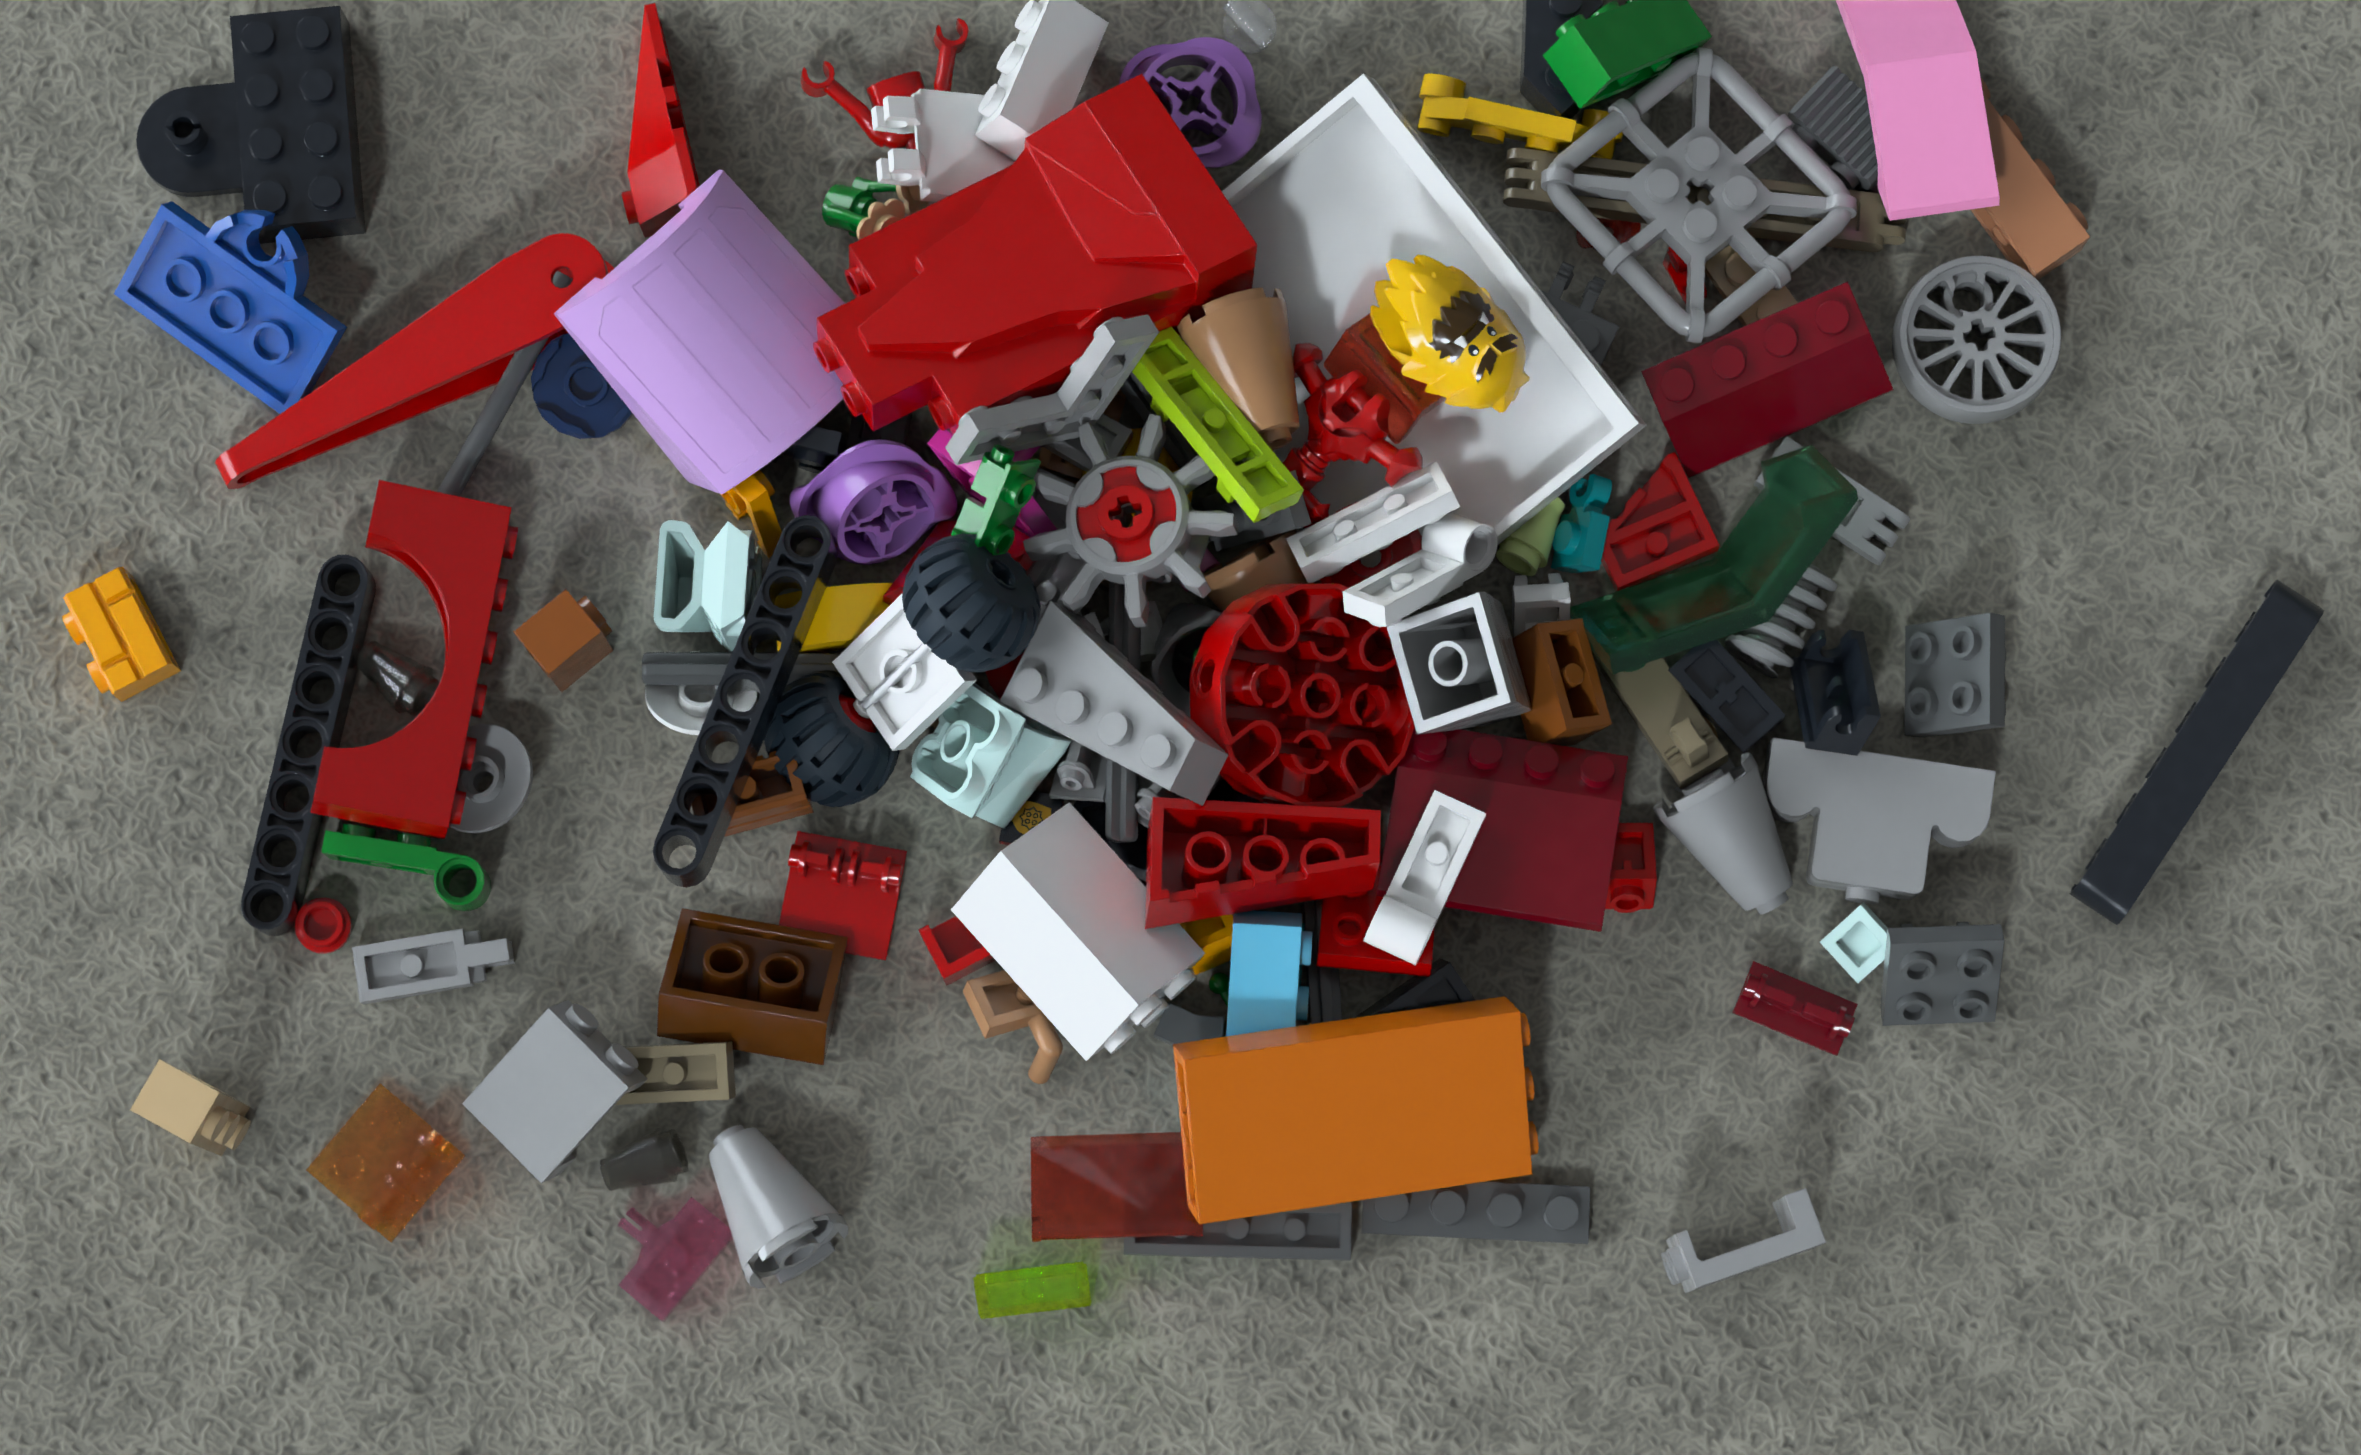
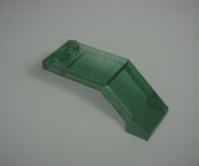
M1813 445L1762 461L1761 467L1765 487L1713 559L1570 607L1571 620L1583 619V626L1591 649L1613 675L1619 672L1639 670L1646 663L1769 622L1858 501L1857 489Z

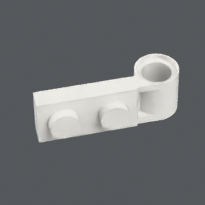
M1452 512L1447 513L1433 524L1425 525L1422 533L1421 550L1343 591L1344 612L1368 620L1371 625L1389 627L1400 623L1403 617L1414 611L1438 602L1442 596L1462 586L1464 581L1488 568L1497 550L1498 541L1494 528Z
M1434 790L1388 891L1384 895L1371 921L1364 942L1416 966L1486 818V813Z

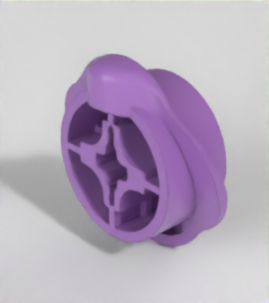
M1211 37L1195 38L1177 44L1155 45L1136 54L1125 66L1119 84L1143 74L1151 88L1159 94V100L1166 106L1168 113L1182 133L1190 129H1197L1207 135L1212 132L1219 137L1218 140L1211 144L1192 147L1205 168H1217L1233 164L1243 158L1256 143L1260 134L1262 116L1255 90V76L1249 60L1235 45L1225 40ZM1179 65H1194L1205 69L1197 79L1190 82H1181L1172 76L1165 78L1161 75L1164 70ZM1219 79L1228 89L1232 99L1233 120L1231 125L1221 118L1222 112L1213 105L1211 100V91ZM1192 95L1200 102L1197 106V111L1193 110L1186 116L1179 111L1182 105L1181 100L1187 101Z
M880 439L866 441L847 449L834 459L827 468L814 477L810 483L793 489L789 497L790 506L795 518L809 515L824 521L835 541L838 552L837 557L862 565L884 562L902 554L937 522L953 517L958 508L955 493L945 475L938 468L929 465L910 447L899 442ZM811 537L813 539L820 541L823 544V541L821 539Z

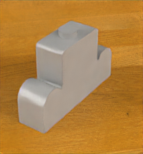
M1772 738L1767 745L1762 782L1775 820L1783 823H1796L1806 818L1808 814L1813 816L1806 871L1807 883L1812 886L1846 891L1845 900L1850 902L1878 904L1879 896L1912 900L1923 890L1931 834L1940 845L1949 848H1962L1971 844L1987 828L1990 819L1996 771L1860 751L1858 756L1807 749L1804 742Z

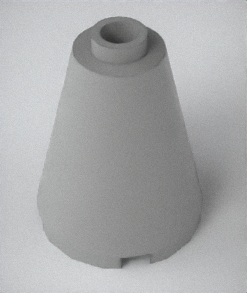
M1751 753L1741 754V766L1735 768L1729 758L1728 762L1681 790L1679 787L1675 788L1676 791L1682 792L1684 797L1669 807L1664 798H1661L1654 805L1653 809L1660 821L1744 911L1756 908L1759 915L1774 910L1789 899L1785 891L1792 886L1793 881L1759 769Z
M736 1125L726 1129L714 1139L715 1147L709 1154V1160L742 1271L750 1286L758 1289L766 1288L761 1278L776 1275L780 1283L791 1280L820 1263L835 1251L830 1240L838 1232L844 1239L848 1235V1225L843 1216L757 1128L744 1129L742 1125Z

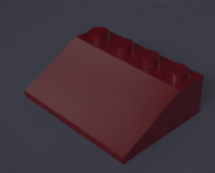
M1414 728L1406 754L1397 766L1377 896L1384 897L1430 798L1434 790L1486 813V818L1444 907L1601 932L1628 756L1460 729L1417 735Z

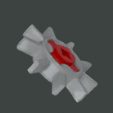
M1149 414L1141 431L1140 444L1135 456H1120L1112 459L1108 456L1105 441L1089 422L1079 426L1081 446L1092 461L1093 468L1076 485L1069 484L1051 474L1036 472L1034 477L1036 482L1035 491L1046 500L1067 506L1066 526L1053 531L1039 533L1024 540L1025 551L1032 561L1045 560L1068 551L1076 550L1084 564L1067 585L1061 597L1065 607L1075 615L1089 602L1095 589L1103 579L1118 584H1125L1124 605L1135 628L1147 627L1150 607L1146 596V582L1157 579L1168 571L1173 573L1187 590L1204 598L1211 591L1199 567L1183 557L1190 545L1192 535L1232 536L1238 535L1239 523L1233 513L1220 510H1192L1187 495L1196 487L1211 479L1215 474L1199 455L1195 456L1174 473L1158 462L1166 441V426L1161 416ZM1136 513L1137 515L1133 516V525L1124 528L1123 525L1127 524V515Z

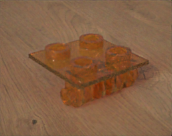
M380 1083L306 1171L356 1212L357 1216L373 1230H377L392 1243L466 1155Z

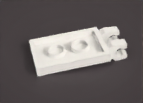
M919 89L911 97L886 96L883 99V106H875L871 109L874 131L897 134L914 133L916 149L892 148L888 151V158H880L876 161L878 183L901 186L919 185L921 201L937 202L1013 165L1015 161L975 136L983 114L978 112V108L984 95Z

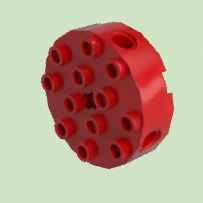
M1339 583L1267 584L1232 601L1204 633L1190 672V718L1228 754L1219 774L1234 790L1267 804L1342 807L1362 797V793L1373 788L1383 775L1388 776L1405 756L1415 725L1387 627L1371 625L1368 620L1344 612L1343 591L1349 589L1348 587Z

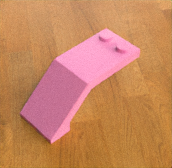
M1836 0L1864 76L1878 163V191L1889 221L1999 206L2000 196L1977 52L1957 1Z

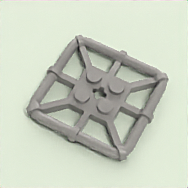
M1698 47L1696 53H1689L1677 59L1627 100L1624 98L1618 99L1608 108L1609 114L1560 152L1548 168L1541 172V189L1547 192L1554 206L1605 259L1602 265L1612 275L1618 273L1670 328L1680 335H1684L1686 342L1701 343L1704 337H1710L1724 329L1772 288L1780 290L1791 281L1790 274L1840 234L1850 222V219L1857 215V199L1851 196L1843 181L1792 129L1795 123L1786 114L1779 116L1728 62L1713 54L1712 48ZM1693 76L1691 130L1667 148L1641 121L1640 117L1689 77ZM1710 77L1764 131L1737 154H1734L1709 128ZM1621 132L1650 161L1649 164L1630 179L1576 174L1572 172ZM1777 145L1826 197L1770 192L1748 167ZM1695 185L1709 191L1708 199L1711 204L1706 205L1702 201H1697L1694 204L1690 203L1687 200L1690 193L1689 186ZM1575 195L1626 200L1649 225L1629 241L1621 244ZM1765 214L1822 219L1777 257L1769 255L1746 231L1747 228ZM1660 238L1687 264L1686 311L1635 259ZM1729 244L1756 274L1709 313L1705 314V263Z

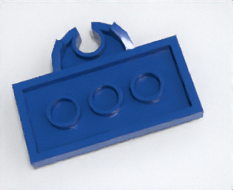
M173 201L161 204L114 295L281 414L311 393L347 329V326L304 296L310 275L308 253L300 235L293 226L282 229L276 236L277 249L274 257L262 250L259 243V233L263 227L273 223L275 213L266 210H244L216 221L210 229Z

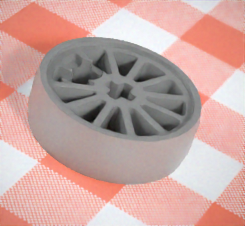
M1967 256L1938 265L1923 275L1913 285L1902 302L1895 318L1892 332V351L1902 382L1922 406L1936 415L1951 421L1966 424H1984L2000 421L2015 415L2039 396L2050 381L2061 352V327L2056 307L2050 295L2033 275L2020 266L2004 259L1990 256ZM1988 283L2003 288V292L1996 303H1993V293ZM1959 290L1972 292L1979 300L1980 309L1973 312L1962 309L1958 311L1952 302L1954 292ZM1934 291H1939L1942 294L1940 306L1927 298ZM2011 294L2015 295L2026 308L2002 320L1999 319L1997 315ZM1922 311L1950 330L1914 327L1915 316ZM2030 318V320L2035 322L2038 334L2007 333L2005 330ZM1971 330H1975L1978 337H1987L1988 339L1981 351H1978L1975 343H1965V339ZM1914 341L1948 343V347L1920 360L1915 351ZM2005 346L2037 347V352L2039 353L2038 364L2034 365ZM1952 358L1957 364L1944 384L1939 386L1929 377L1925 370ZM1997 359L2027 377L2026 384L2017 390L2014 389ZM1984 367L1988 369L2002 397L1990 400L1982 398V374ZM1963 368L1972 370L1971 399L1959 397L1950 392V388Z

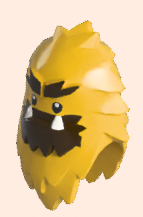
M1419 254L1413 258L1415 264L1404 260L1390 259L1386 267L1391 281L1380 280L1375 282L1374 294L1379 307L1372 305L1370 307V316L1387 349L1403 365L1402 375L1427 384L1425 392L1446 397V404L1469 407L1470 409L1492 407L1499 413L1505 412L1511 401L1516 399L1520 388L1530 380V377L1524 371L1527 352L1523 337L1505 310L1500 309L1494 303L1490 293L1485 288L1479 287L1467 274L1454 266L1446 267L1431 257Z

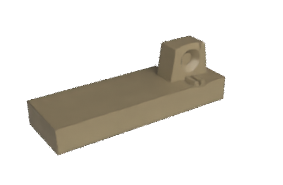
M1639 622L1591 649L1594 661L1680 790L1728 762V753L1714 735L1684 688L1668 671L1670 669Z
M732 1041L623 1046L637 1059L639 1064L637 1069L647 1080L641 1087L624 1094L615 1105L730 1100L736 1098Z

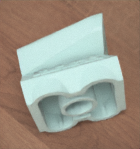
M676 520L664 522L661 525L659 534L654 622L661 631L713 632L718 642L729 652H733L762 582V553L760 546H755L754 531L739 530L727 521L707 549L704 550L688 523Z
M974 683L938 717L939 724L934 733L928 734L919 742L912 757L911 765L913 772L910 777L948 806L970 818L977 816L1005 829L1063 756L1072 740L1001 703L996 697Z

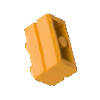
M117 567L96 578L94 582L87 583L65 594L63 597L70 611L62 616L63 622L77 645L86 642L94 658V661L86 664L95 685L102 694L110 690L112 695L122 702L181 671L132 574L124 567Z

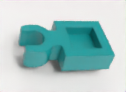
M1590 474L1589 480L1581 478L1570 487L1571 512L1570 514L1561 515L1560 524L1555 530L1552 569L1572 574L1600 570L1610 516L1602 514V511L1611 495L1612 480Z

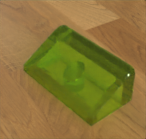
M1084 1261L976 1274V1277H973L978 1313L981 1319L1091 1306L1092 1303L1088 1266L1084 1264Z

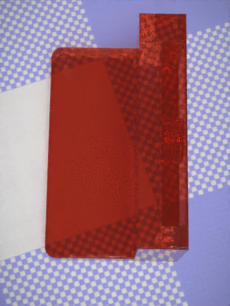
M1370 313L1345 330L1324 362L1325 369L1335 379L1354 370H1360L1368 377L1364 390L1371 397L1378 393H1383L1389 399V433L1387 436L1394 444H1399L1406 439L1419 419L1446 399V397L1426 393L1425 388L1427 384L1402 375L1403 365L1390 353L1380 338L1379 332L1373 325Z

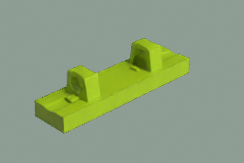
M1172 326L1160 331L1132 370L1133 374L1152 396L1151 408L1154 412L1161 416L1163 422L1170 418L1218 478L1216 489L1228 503H1232L1235 499L1253 523L1270 516L1276 511L1286 509L1298 503L1304 490ZM1247 458L1245 463L1238 466L1235 465V462Z

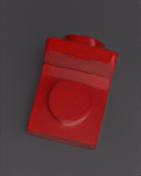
M1618 823L1605 909H1614L1621 913H1631L1640 909H1652L1654 907L1657 881L1653 823Z

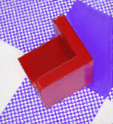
M957 916L930 929L929 925L918 929L946 986L996 961Z

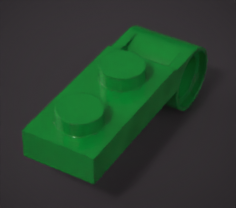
M343 824L342 833L325 830L321 852L329 859L434 876V887L439 897L456 910L472 911L478 909L487 901L490 895V877L476 860L469 856L441 852L437 848L430 847L431 838L409 833H398L397 842L375 838V829L352 824ZM462 870L474 871L477 878L474 890L465 897L452 896L449 889L452 877Z

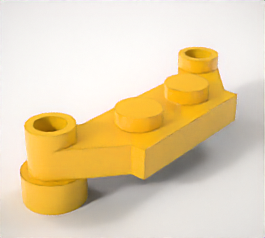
M1428 73L1423 76L1419 97L1423 99V105L1417 130L1441 137H1449L1451 127L1472 130L1471 137L1483 142L1503 144L1504 138H1510L1526 142L1525 149L1558 153V149H1566L1609 113L1602 110L1586 109L1583 112L1581 124L1576 123L1577 120L1473 97L1463 98L1466 88L1465 82L1450 76ZM1619 133L1590 157L1612 159L1615 144L1622 142L1623 133Z

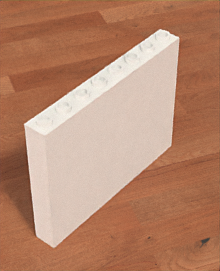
M1363 73L1222 191L1257 243L1252 288L1263 287L1266 297H1273L1274 289H1280L1287 303L1292 356L1296 344L1311 343L1322 350L1323 360L1318 366L1327 380L1331 377L1338 379L1354 370H1360L1368 377L1365 391L1371 397L1378 393H1383L1389 399V433L1385 440L1399 450L1417 447L1423 457V468L1437 462L1460 505L1459 508L1451 512L1492 526L1497 534V545L1647 426L1380 85L1368 75ZM1419 254L1431 257L1446 267L1454 266L1467 274L1479 287L1485 288L1490 293L1494 303L1500 309L1505 310L1523 337L1527 352L1524 371L1530 377V380L1520 388L1516 399L1511 401L1505 412L1499 413L1492 407L1470 409L1469 407L1446 404V397L1425 392L1427 384L1402 375L1403 365L1387 349L1370 316V307L1372 305L1379 307L1374 294L1375 282L1380 280L1391 281L1386 267L1390 259H1399L1415 264L1413 258ZM1299 377L1295 378L1300 426L1291 434L1293 440L1289 444L1273 450L1281 462L1287 458L1292 448L1298 449V447H1302L1304 442L1309 441L1307 440L1309 431L1308 415L1306 414L1307 411L1303 401L1310 394ZM1342 459L1335 462L1330 461V465L1325 468V478L1321 482H1317L1310 492L1322 504H1330L1329 516H1331L1336 511L1389 486L1385 480L1388 469L1374 459H1371L1368 464H1364L1360 460L1354 462L1351 459L1346 461ZM1414 472L1408 473V474H1407L1406 476H1404L1403 478H1405V477H1407V476L1413 474ZM1425 525L1422 526V527H1420V528H1418V530H1419L1421 536H1422V533H1423V530H1424ZM1301 527L1296 530L1297 532H1300L1304 529ZM1374 551L1362 557L1361 563L1365 567H1375L1381 560V553ZM1413 613L1403 617L1402 620L1408 618Z

